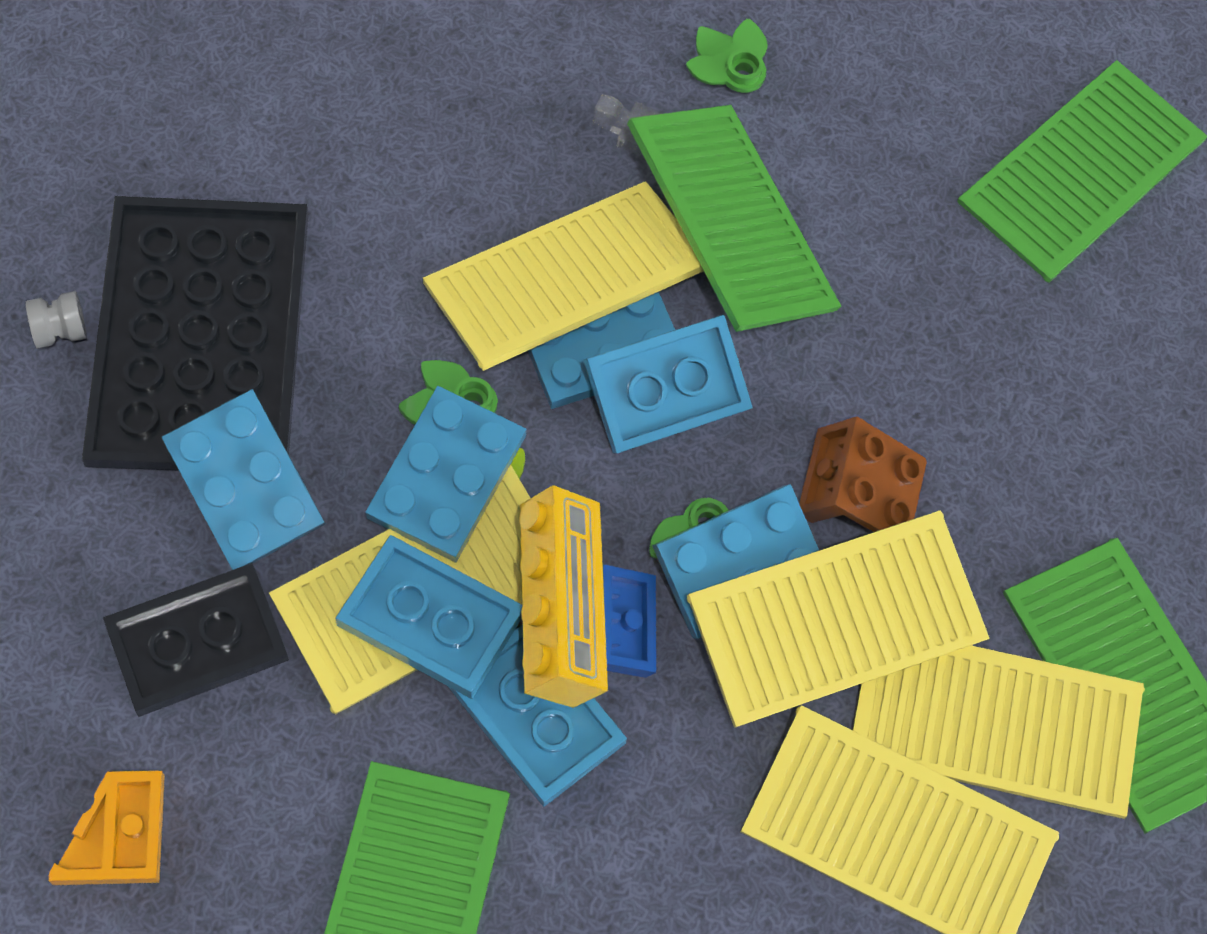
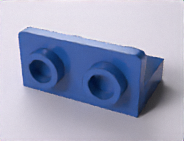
M603 564L607 671L646 678L656 673V575Z

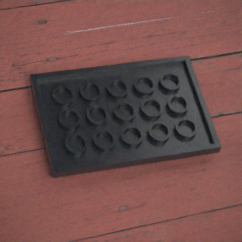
M129 196L114 197L82 461L85 467L179 471L162 436L252 389L256 393L289 455L308 227L307 204Z

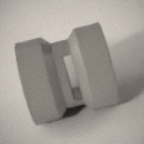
M76 291L60 294L57 300L52 301V305H49L42 298L26 301L28 322L37 349L53 346L56 336H60V339L67 338L72 342L87 339L84 316Z

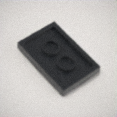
M253 563L103 617L138 717L289 661Z

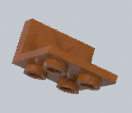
M857 416L818 428L799 502L800 507L808 522L814 523L845 515L872 532L913 520L927 464L926 458Z

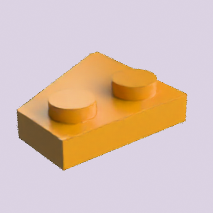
M107 772L94 794V803L87 812L82 814L72 832L74 837L59 864L54 863L51 868L49 882L52 885L159 883L165 780L163 772Z

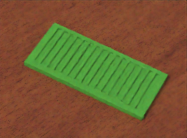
M1116 60L961 195L957 202L1040 274L1044 281L1050 283L1207 139V135Z
M732 105L629 119L627 125L736 332L837 311L841 307Z
M1112 538L1099 547L1005 590L1003 595L1042 661L1144 683L1145 691L1142 694L1128 804L1144 834L1207 803V681L1119 539Z
M371 761L324 934H477L510 793L506 790L499 791Z

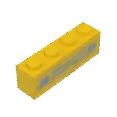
M552 485L520 504L524 694L574 708L608 691L600 503Z

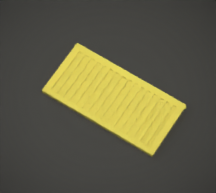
M645 181L423 277V284L469 349L478 366L484 371L697 275L704 270L677 219Z
M511 465L457 563L388 529L269 592L273 603L328 700L332 713L336 715L417 670L338 627L336 624V616L390 535L522 604V572L520 569L521 526L519 517L521 513L520 504L529 500L530 496Z
M941 510L687 595V602L693 611L734 728L990 639Z
M971 645L862 683L860 685L852 730L957 782L1125 819L1128 812L1142 694L1145 688L1144 683Z
M802 705L799 706L795 711L794 721L741 829V833L942 934H1016L1054 843L1059 839V832Z

